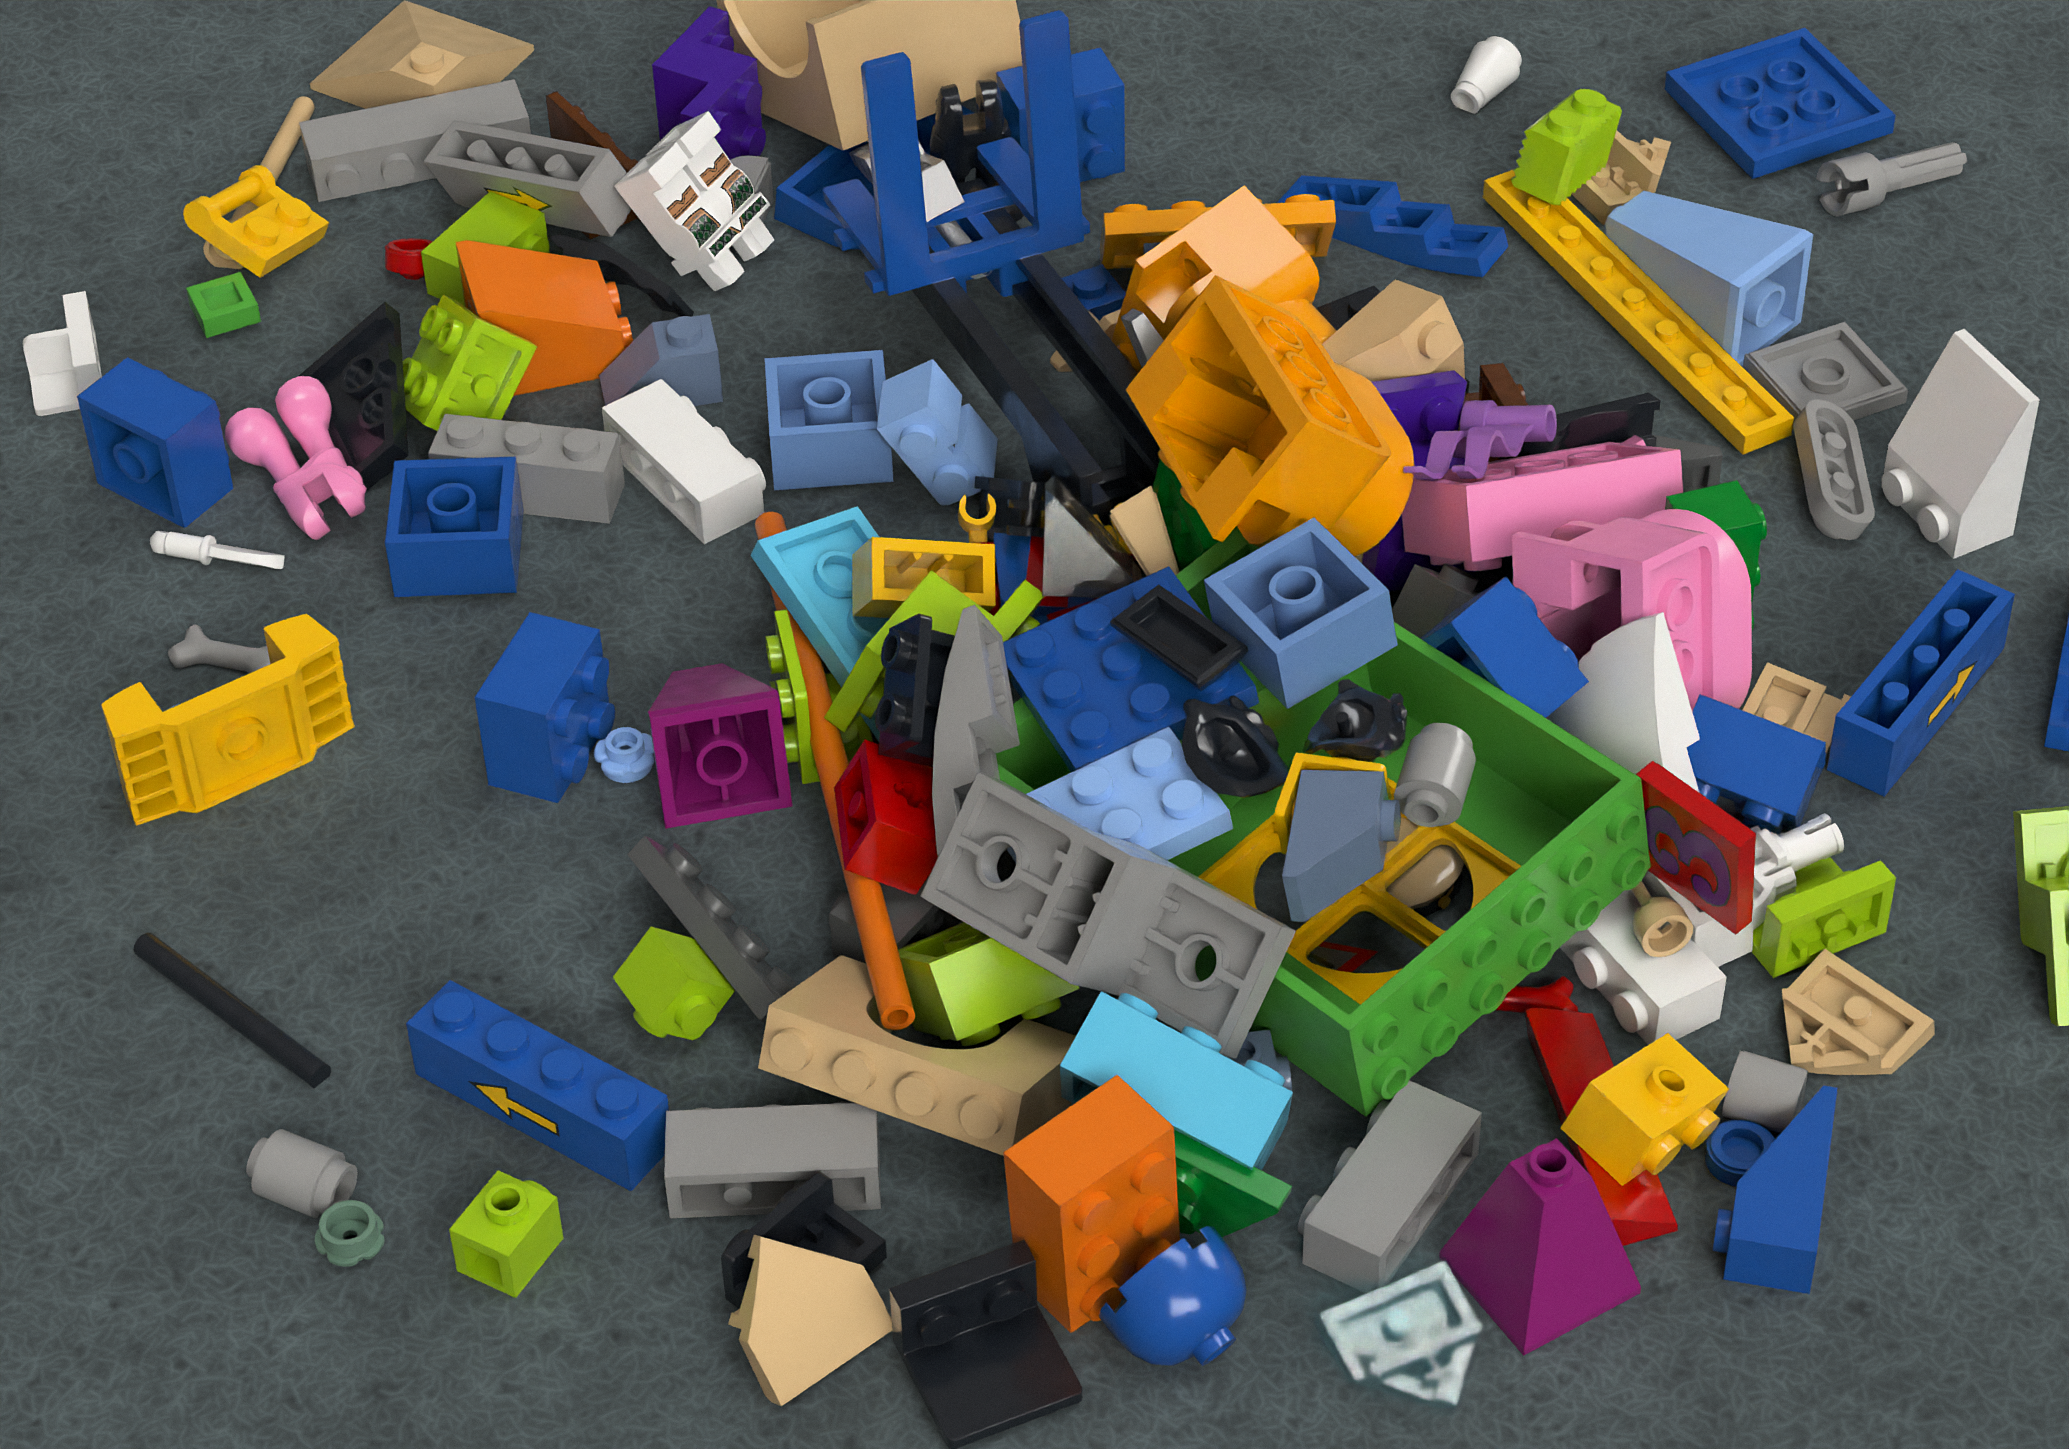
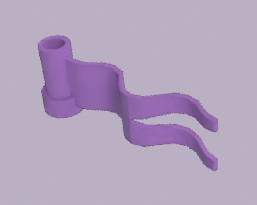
M1493 400L1466 401L1461 411V431H1436L1431 440L1426 466H1405L1403 472L1412 473L1417 480L1441 479L1447 473L1452 457L1465 458V465L1452 466V472H1456L1460 479L1482 478L1487 470L1490 457H1516L1521 451L1523 442H1552L1557 429L1555 409L1552 405L1497 406Z

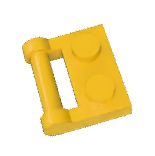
M255 165L242 172L238 182L210 198L200 196L189 202L183 212L184 220L193 232L259 278L319 242L324 237L329 225L327 220L312 211L305 202L292 197L276 186L272 173L262 165ZM248 201L258 206L257 209L233 223L222 217Z

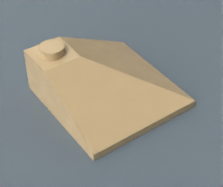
M404 0L310 83V88L367 109L501 82L534 51V45Z
M1396 279L1322 343L1334 362L1361 374L1371 382L1453 370L1465 379L1464 343L1443 297ZM1466 395L1464 396L1463 405L1466 402Z

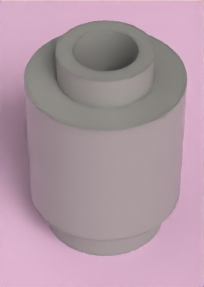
M1432 723L1422 728L1420 734L1411 739L1394 792V800L1399 801L1401 813L1411 822L1423 827L1448 825L1459 818L1476 763L1472 740L1465 731L1447 723Z
M279 1129L269 1138L263 1137L256 1143L251 1151L246 1168L247 1175L252 1178L251 1187L255 1195L313 1218H317L320 1213L323 1214L333 1204L349 1200L354 1192L358 1175L357 1167L346 1162L342 1152L284 1129Z

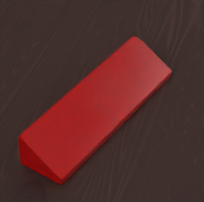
M1545 1008L1526 1009L1525 1019L1528 1038L1563 1125L1588 1084L1613 1068L1614 1065L1592 1013ZM1566 1134L1574 1158L1592 1176L1623 1246L1678 1231V1224L1658 1174L1652 1175L1648 1170H1645L1622 1186Z

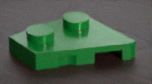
M1174 1130L1180 1233L1193 1234L1195 1231L1200 1233L1199 1229L1212 1226L1221 1237H1224L1278 1214L1291 1192V1185L1256 1167L1250 1170Z

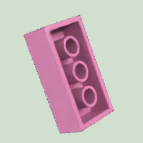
M1606 442L1488 462L1484 476L1478 479H1460L1456 472H1452V468L1448 469L1441 479L1417 480L1413 477L1411 492L1402 512L1405 552L1430 556L1431 565L1464 563V570L1467 571L1492 570L1502 567V557L1512 556V535L1519 531L1550 538L1555 529L1570 521H1585L1604 525L1620 517L1642 519L1652 513L1665 510L1666 496L1683 493L1680 449Z

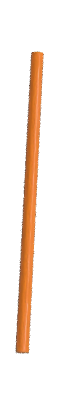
M765 512L755 521L758 540L787 531L783 516L777 512ZM770 585L776 611L787 609ZM788 611L808 696L811 730L810 745L881 1023L889 1030H901L912 1024L915 1019V1012L881 883L844 870L834 786L849 765L840 729L824 718L833 702L821 657Z

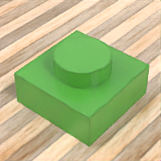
M241 272L186 288L189 305L206 338L261 322L258 304Z

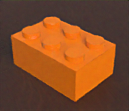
M1118 1075L1003 1152L1012 1242L1016 1243L1025 1240L1036 1260L1037 1301L1070 1333L1090 1320L1095 1322L1101 1321L1099 1318L1100 1310L1106 1302L1114 1311L1124 1298L1118 1289L1147 1263L1180 1241L1174 1126Z

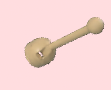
M1641 881L1636 887L1631 889L1642 906L1641 908L1638 907L1634 913L1632 924L1635 936L1648 955L1653 957L1672 955L1681 950L1691 939L1693 934L1692 922L1684 909L1676 901L1667 897H1651ZM1666 922L1670 923L1662 930L1660 929V927L1664 925Z

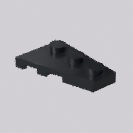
M384 302L299 375L318 379L327 390L332 405L328 429L335 448L342 452L347 466H352L360 473L363 485L367 490L393 471L394 461L404 460L409 456L400 313L387 302Z

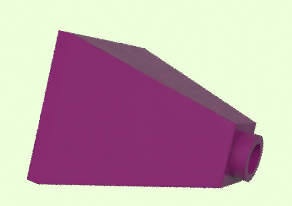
M723 663L672 672L648 711L665 828L792 807L778 691Z
M1557 1138L1546 1144L1539 1145L1531 1152L1509 1162L1439 1253V1258L1523 1356L1641 1293L1640 1283L1592 1176Z

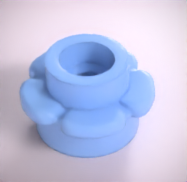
M621 727L611 731L606 739H602L596 744L594 749L595 761L601 763L603 773L609 779L620 783L635 782L644 778L651 771L655 761L652 737L647 733L641 734L640 731L631 727Z

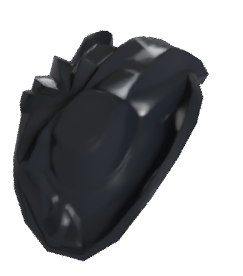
M1349 679L1341 680L1338 683L1337 697L1311 728L1302 752L1313 754L1324 749L1331 757H1347L1357 761L1373 763L1377 757L1387 758L1390 754L1403 747L1406 739L1407 710L1403 705V696L1401 693H1394L1390 699H1387L1382 695L1363 689Z
M1234 695L1228 699L1230 705L1209 704L1196 699L1185 701L1183 711L1186 716V723L1181 745L1185 761L1198 780L1219 794L1242 798L1264 794L1284 785L1290 768L1277 753L1279 743L1274 731L1264 724L1262 716L1258 712L1248 709L1244 702Z

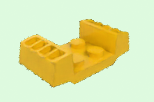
M308 614L287 618L263 628L270 665L163 712L141 682L118 692L103 702L101 705L123 793L135 825L137 826L178 811L199 813L313 761L318 748L354 728L355 725L352 720L351 704L348 699L347 683L344 678L338 638Z

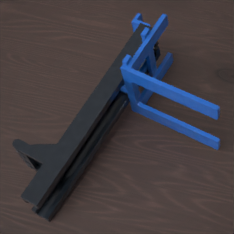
M1061 10L1024 19L1019 24L1029 156L1016 140L1011 137L979 145L977 147L978 159L999 185L988 188L981 178L956 184L965 202L926 222L911 61L904 52H899L863 62L861 65L875 199L859 179L823 188L824 201L844 227L834 230L835 242L842 251L859 247L872 264L874 270L864 272L865 283L873 294L885 291L888 296L909 290L913 291L1022 437L1033 482L1044 483L1043 501L1055 502L1054 506L1071 502L1082 518L1097 514L1102 525L1104 523L1105 526L1111 525L1113 528L1109 515H1111L1110 511L1119 503H1124L1150 486L1153 489L1160 460L1158 456L1160 447L1126 391V388L1138 374L1137 371L1041 254L1083 242L1084 234L1090 233V223L1082 214L1068 17ZM1015 204L1032 226L1020 228L1004 207ZM986 276L1001 296L1014 295L1119 429L1121 465L1105 470L1099 467L967 295L966 281ZM1056 521L1043 528L1052 529V537H1061L1060 523H1063L1066 532H1068L1069 524Z

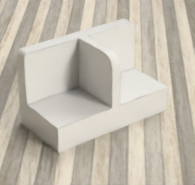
M86 291L62 295L67 328L31 334L23 340V351L30 375L34 409L38 416L80 409L77 396L102 377L96 335Z

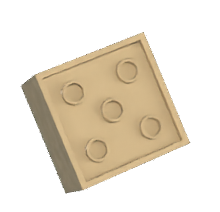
M716 0L718 9L728 12L730 36L734 40L733 51L757 59L758 80L762 86L761 113L843 151L868 141L861 65L865 61L899 52H904L911 61L917 121L936 113V99L942 86L956 84L962 103L976 97V80L992 79L997 83L996 72L1022 66L1019 31L1020 18L1016 0Z

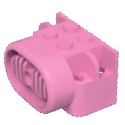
M1667 509L1652 513L1642 519L1620 517L1604 525L1585 521H1570L1555 529L1550 538L1520 531L1512 535L1513 586L1524 591L1532 599L1539 619L1555 639L1562 641L1573 651L1578 662L1591 650L1595 642L1615 629L1639 618L1663 612L1692 712L1700 694L1738 709L1741 707L1747 696L1752 677L1751 583L1746 564L1739 549L1727 533L1717 524L1692 511Z

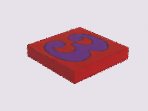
M1651 761L1636 773L1642 782L1651 865L1648 871L1736 935L1752 922L1756 833L1660 764Z

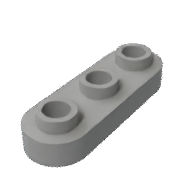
M1813 399L1806 404L1793 423L1809 510L1815 526L1824 535L1833 539L1854 540L1863 533L1875 516L1858 430L1853 419L1839 406L1826 400Z

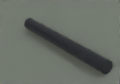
M148 932L137 939L133 949L135 955L312 1088L317 1087L330 1077L331 1067L154 934Z

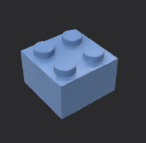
M883 350L764 358L774 490L894 482L892 447L877 430L882 382L886 380Z
M1315 518L1308 520L1204 579L1212 622L1248 647V652L1241 659V662L1287 709L1398 645L1389 590Z

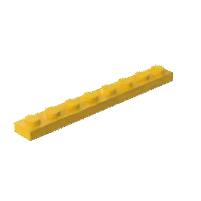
M1513 170L1484 180L1483 199L1742 455L1792 435L1794 417L1568 198H1566V201H1562L1561 205H1552L1514 187L1510 180L1515 176Z

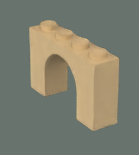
M842 955L770 1004L768 1008L758 1069L1003 1156L1004 1151L1056 1117L1072 1104L1061 1097L1060 1064L1074 1041L1075 1035L1024 1018L994 1043L974 1049H942L906 1041L892 1035V1030L882 1025L867 964Z

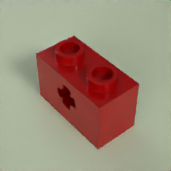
M864 739L834 786L844 870L916 895L932 872L938 859L932 800L933 767L879 755V744Z

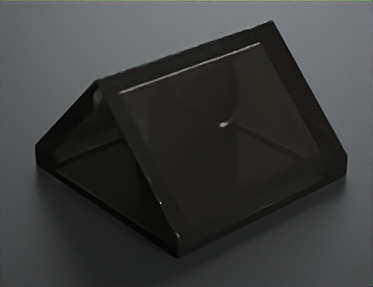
M1055 475L1046 482L1042 596L1101 598L1142 579L1141 567L1138 562Z

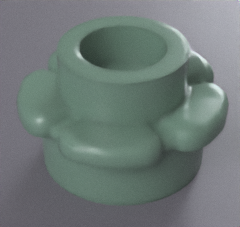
M345 1200L335 1203L324 1211L319 1220V1229L316 1231L314 1240L316 1249L320 1254H327L328 1261L336 1266L351 1267L363 1259L370 1260L381 1251L385 1239L381 1234L384 1229L383 1221L374 1213L369 1205L361 1201ZM349 1235L357 1236L352 1239H345V1237Z

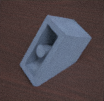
M710 314L692 317L681 316L672 320L652 322L599 375L604 405L606 406L660 379L668 384L680 397H688L694 406L723 402L719 354Z
M1301 770L1282 874L1291 921L1306 922L1383 870L1387 843L1398 841L1401 826L1400 804L1398 800H1389L1384 771Z

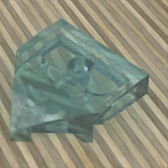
M1445 1260L1324 1311L1318 1315L1314 1324L1333 1359L1350 1383L1427 1405L1454 1410L1462 1390V1381L1483 1322L1477 1320Z

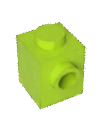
M652 926L613 976L615 982L635 1008L633 1016L638 1024L649 1033L661 1038L666 1037L668 1034L692 1041L701 1037L704 1031L712 1025L717 1014L735 992L725 976L694 938Z
M497 1170L449 1229L457 1271L514 1298L520 1294L563 1240L557 1196L552 1195L544 1186L531 1180L521 1181Z

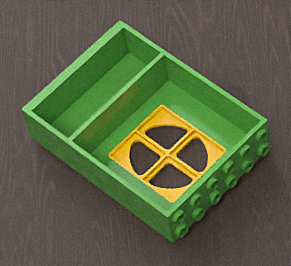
M1238 527L1232 530L1223 543L1218 541L1176 575L1206 618L1211 621L1204 579L1259 549V547L1250 544L1243 537ZM1395 622L1397 646L1288 709L1241 661L1239 662L1256 685L1259 704L1248 709L1258 712L1262 716L1264 724L1274 731L1279 743L1277 753L1289 768L1295 753H1304L1302 752L1304 743L1311 728L1337 697L1338 683L1349 679L1365 690L1382 695L1387 699H1390L1394 693H1401L1404 698L1403 705L1407 710V726L1403 747L1390 754L1387 758L1377 757L1374 763H1380L1386 767L1391 800H1394V792L1409 743L1414 736L1420 734L1422 728L1432 723L1451 724L1465 731L1473 743L1476 763L1459 818L1453 823L1443 826L1423 827L1418 825L1417 829L1385 855L1382 871L1311 917L1296 930L1249 1032L1270 1030L1275 1051L1282 1056H1287L1290 1062L1365 1117L1374 1111L1382 1100L1393 1099L1396 1093L1408 1084L1410 1078L1434 1057L1447 1053L1461 1033L1483 1014H1489L1496 1010L1510 990L1531 972H1538L1544 968L1558 948L1578 931L1588 929L1607 905L1623 891L1636 887L1646 875L1647 870L1651 868L1640 777ZM1020 698L1013 704L1020 745L996 753L1000 780L1027 794L1071 772L1022 698ZM1324 749L1312 754L1331 757ZM1284 785L1267 793L1246 798L1217 793L1230 811L1233 829L1167 861L1257 909L1255 904V883L1260 866L1270 855L1282 852L1275 820V808ZM1401 813L1402 818L1408 819L1404 814ZM1439 845H1448L1456 850L1468 868L1473 883L1471 910L1447 931L1440 929L1386 891L1391 883L1431 849ZM1363 911L1375 914L1425 949L1404 968L1380 973L1338 971L1314 964L1307 959L1311 951L1351 917ZM1211 945L1204 947L1196 958L1195 972L1200 981L1209 978L1216 967V953Z

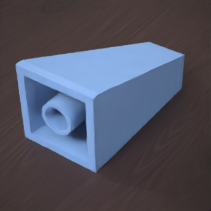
M1642 191L1623 206H1617L1607 216L1604 234L1741 366H1743L1745 354L1769 347L1801 323L1813 234L1805 229L1648 191Z

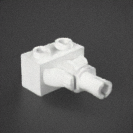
M1824 813L1809 820L1806 824L1778 835L1769 832L1767 829L1761 830L1758 826L1750 828L1756 833L1752 922L1736 935L1648 870L1642 882L1651 897L1670 898L1684 909L1693 925L1692 941L1719 967L1752 952L1753 930L1764 922L1767 905L1774 903L1784 895L1796 892L1795 871L1843 852L1844 840L1835 823L1831 825L1829 815Z

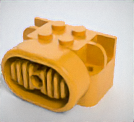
M1244 185L1135 261L1111 341L1137 373H1139L1142 367L1121 317L1131 309L1143 312L1162 339L1165 340L1215 275L1291 312L1315 333L1321 343H1324L1337 330L1312 305L1320 282L1319 273L1313 259Z
M1217 275L1211 279L1126 388L1131 400L1160 447L1158 452L1159 458L1168 468L1174 471L1182 485L1180 494L1197 510L1213 539L1222 543L1237 526L1243 537L1250 544L1261 548L1308 520L1315 518L1356 557L1372 549L1385 538L1400 518L1406 506L1414 475L1412 473H1404L1403 468L1405 466H1414L1412 445L1406 432L1373 383L1361 374L1334 362L1315 333L1297 316Z

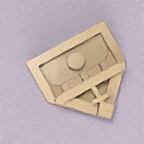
M1616 130L1606 167L1601 168V172H1597L1596 176H1592L1591 180H1587L1586 184H1582L1581 188H1577L1576 193L1572 192V195L1604 225L1607 216L1617 206H1623L1642 191L1656 192L1671 142L1654 137L1652 144L1646 140H1641L1638 143L1627 140Z
M1826 949L1817 956L1788 988L1782 989L1791 1065L1804 1068L1808 1073L1829 1075L1892 1074L1935 1035L1933 1019Z
M758 1235L753 1236L748 1257L754 1259L741 1307L734 1313L731 1312L728 1325L741 1329L739 1336L740 1344L765 1396L772 1403L783 1406L891 1332L892 1319L863 1265Z

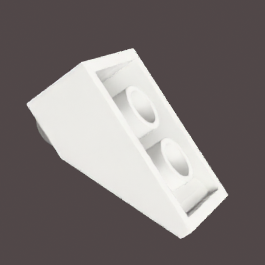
M1965 329L1954 332L1888 444L1881 486L1888 501L1894 506H1901L1918 523L1924 537L1930 542H1937L1953 559L2013 535L2040 400Z

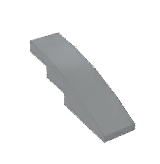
M976 605L962 610L945 668L935 727L932 800L938 857L977 773L981 772L991 775L1000 780L996 753L1020 745L1002 635Z

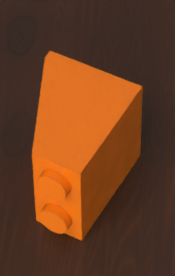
M470 240L455 242L465 307L479 318L529 340L537 346L513 396L599 379V375L633 342L627 316L617 318V316L621 315V304L614 281L605 283L598 261Z

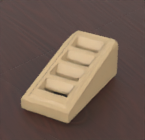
M1152 486L1144 489L1110 511L1111 515L1109 516L1146 576L1168 566L1175 575L1179 573L1156 493L1153 492Z

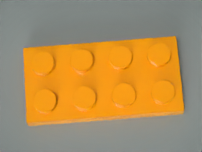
M1301 194L1287 198L1285 203L1263 204L1307 251L1310 257L1327 256L1336 224L1334 200L1320 201L1316 195ZM1200 201L1178 202L1173 204L1171 209L1148 210V207L1145 205L1127 204L1116 207L1112 213H1104L1100 242L1101 265L1103 264L1106 269L1134 267L1135 261L1144 255V243L1163 242L1212 207H1205V204Z

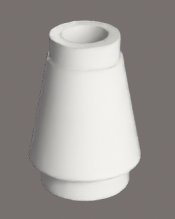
M1497 36L1489 37L1485 41L1475 44L1455 89L1451 93L1453 104L1457 108L1476 114L1480 108L1484 107L1517 80L1520 74L1519 67L1522 63L1518 49L1508 40Z

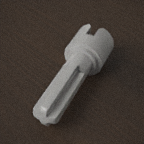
M1951 142L1878 160L1873 154L1864 152L1823 163L1818 169L1816 179L1820 182L1835 181L1836 190L1823 193L1819 200L1824 209L1830 215L1836 217L1874 208L1883 202L1888 192L1960 174L1963 170V164L1967 162L1966 153L1961 152L1959 144Z

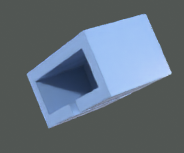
M934 359L882 382L877 430L940 505H951L960 501L963 495H966L967 498L981 492V489L974 488L975 476L994 478L998 438L969 403L961 406L962 394Z

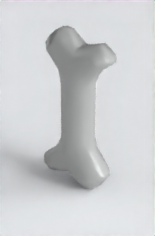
M199 625L190 626L186 630L184 640L168 650L171 664L175 668L180 669L195 664H209L251 673L271 664L267 646L254 648L210 640L204 635Z

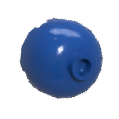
M1212 1226L1199 1229L1205 1243L1193 1249L1187 1240L1183 1238L1129 1278L1118 1289L1127 1302L1116 1313H1114L1107 1302L1101 1308L1099 1318L1116 1340L1133 1356L1150 1364L1170 1366L1195 1357L1201 1366H1204L1221 1355L1235 1342L1236 1338L1229 1328L1243 1311L1247 1289L1241 1265L1231 1248Z

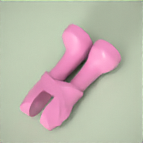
M298 376L288 380L279 388L275 402L283 422L309 458L302 467L299 466L280 425L270 413L261 408H246L233 415L225 427V439L231 451L242 461L264 467L270 472L276 481L273 490L281 503L284 504L292 520L310 538L319 540L331 530L318 504L334 496L352 518L365 511V493L367 488L363 485L360 473L352 466H347L342 452L335 448L328 429L332 405L327 390L318 379L309 376Z

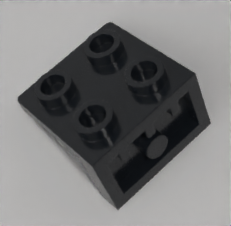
M1025 1240L889 1288L893 1342L948 1448L956 1449L1082 1401V1386L1037 1305L1036 1260Z

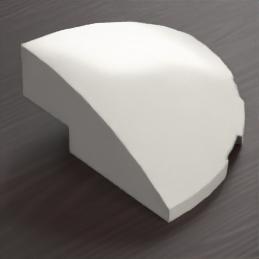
M1663 612L1645 616L1622 625L1592 645L1591 650L1578 662L1580 671L1589 682L1551 713L1548 720L1635 775L1651 761H1654L1699 792L1686 747L1698 741L1700 737Z

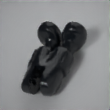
M992 79L976 80L977 113L963 115L956 84L942 86L936 99L935 125L930 135V155L945 161L956 184L965 182V177L968 176L971 169L975 168V179L981 178L988 188L998 186V182L978 159L977 153L979 145L1011 137L1012 132L1004 117L1001 94L996 81ZM1015 204L1004 207L1016 222L1024 216Z

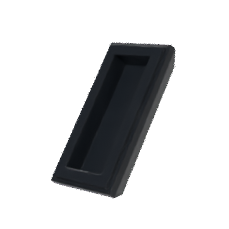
M1159 584L1110 621L1113 628L1201 691L1237 665L1248 652V647Z

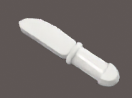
M156 531L150 538L153 552L201 561L204 565H209L212 558L274 569H283L284 555L216 544L215 537L211 535L200 537L176 532Z

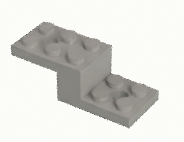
M981 772L977 773L920 896L1070 984L1118 996L1121 993H1127L1141 999L1158 1012L1157 1018L1180 1032L1184 1026H1188L1209 1035L1222 1046L1219 1053L1231 1058H1237L1296 930L1146 848L1094 832L994 776ZM1012 847L1016 854V866L1012 875L1004 882H1001L997 874V863L1001 854L1007 848ZM1211 945L1216 953V967L1209 978L1200 981L1195 972L1196 958L1204 947Z

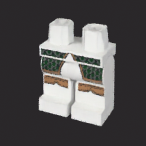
M707 111L675 126L614 187L662 249L674 258L671 263L680 276L697 270L712 290L717 291L734 283L744 272L743 267L729 249L731 245L745 262L765 251L774 241V238L759 218L770 206L769 202L761 192L754 194V188L750 179L742 170L733 166L714 138L721 131V128L710 112Z

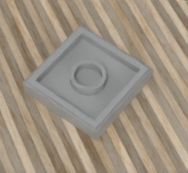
M1845 322L1744 355L1743 368L1794 417V420L1806 404L1813 399L1826 400L1839 406L1853 420L1904 404L1907 400L1908 389Z

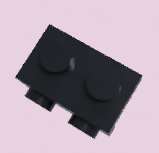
M918 613L889 628V633L884 640L881 651V662L883 667L886 668L884 692L875 716L876 727L880 731L879 755L933 767L935 727L944 673L955 637L951 634L932 630L931 616Z
M819 1171L801 1187H794L787 1191L779 1200L774 1210L751 1229L739 1232L729 1242L721 1256L725 1298L740 1309L754 1259L748 1257L754 1235L863 1265L868 1274L887 1258L886 1240L834 1203L832 1179Z

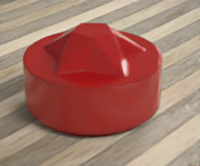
M408 238L389 242L385 246V268L391 272L399 273L410 280H418L424 277L421 252L433 241Z

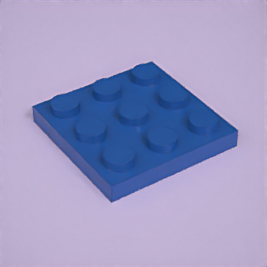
M1806 28L1666 72L1665 90L1752 179L1891 134L1894 130L1896 115Z
M1169 566L1003 642L1010 682L1070 772H1074L1167 727H1170L1179 741L1182 740L1186 723L1183 705L1188 699H1196L1209 704L1230 705L1228 699L1234 695L1242 700L1248 708L1259 704L1256 685L1240 663L1201 691L1111 626L1110 621L1158 584L1205 616Z

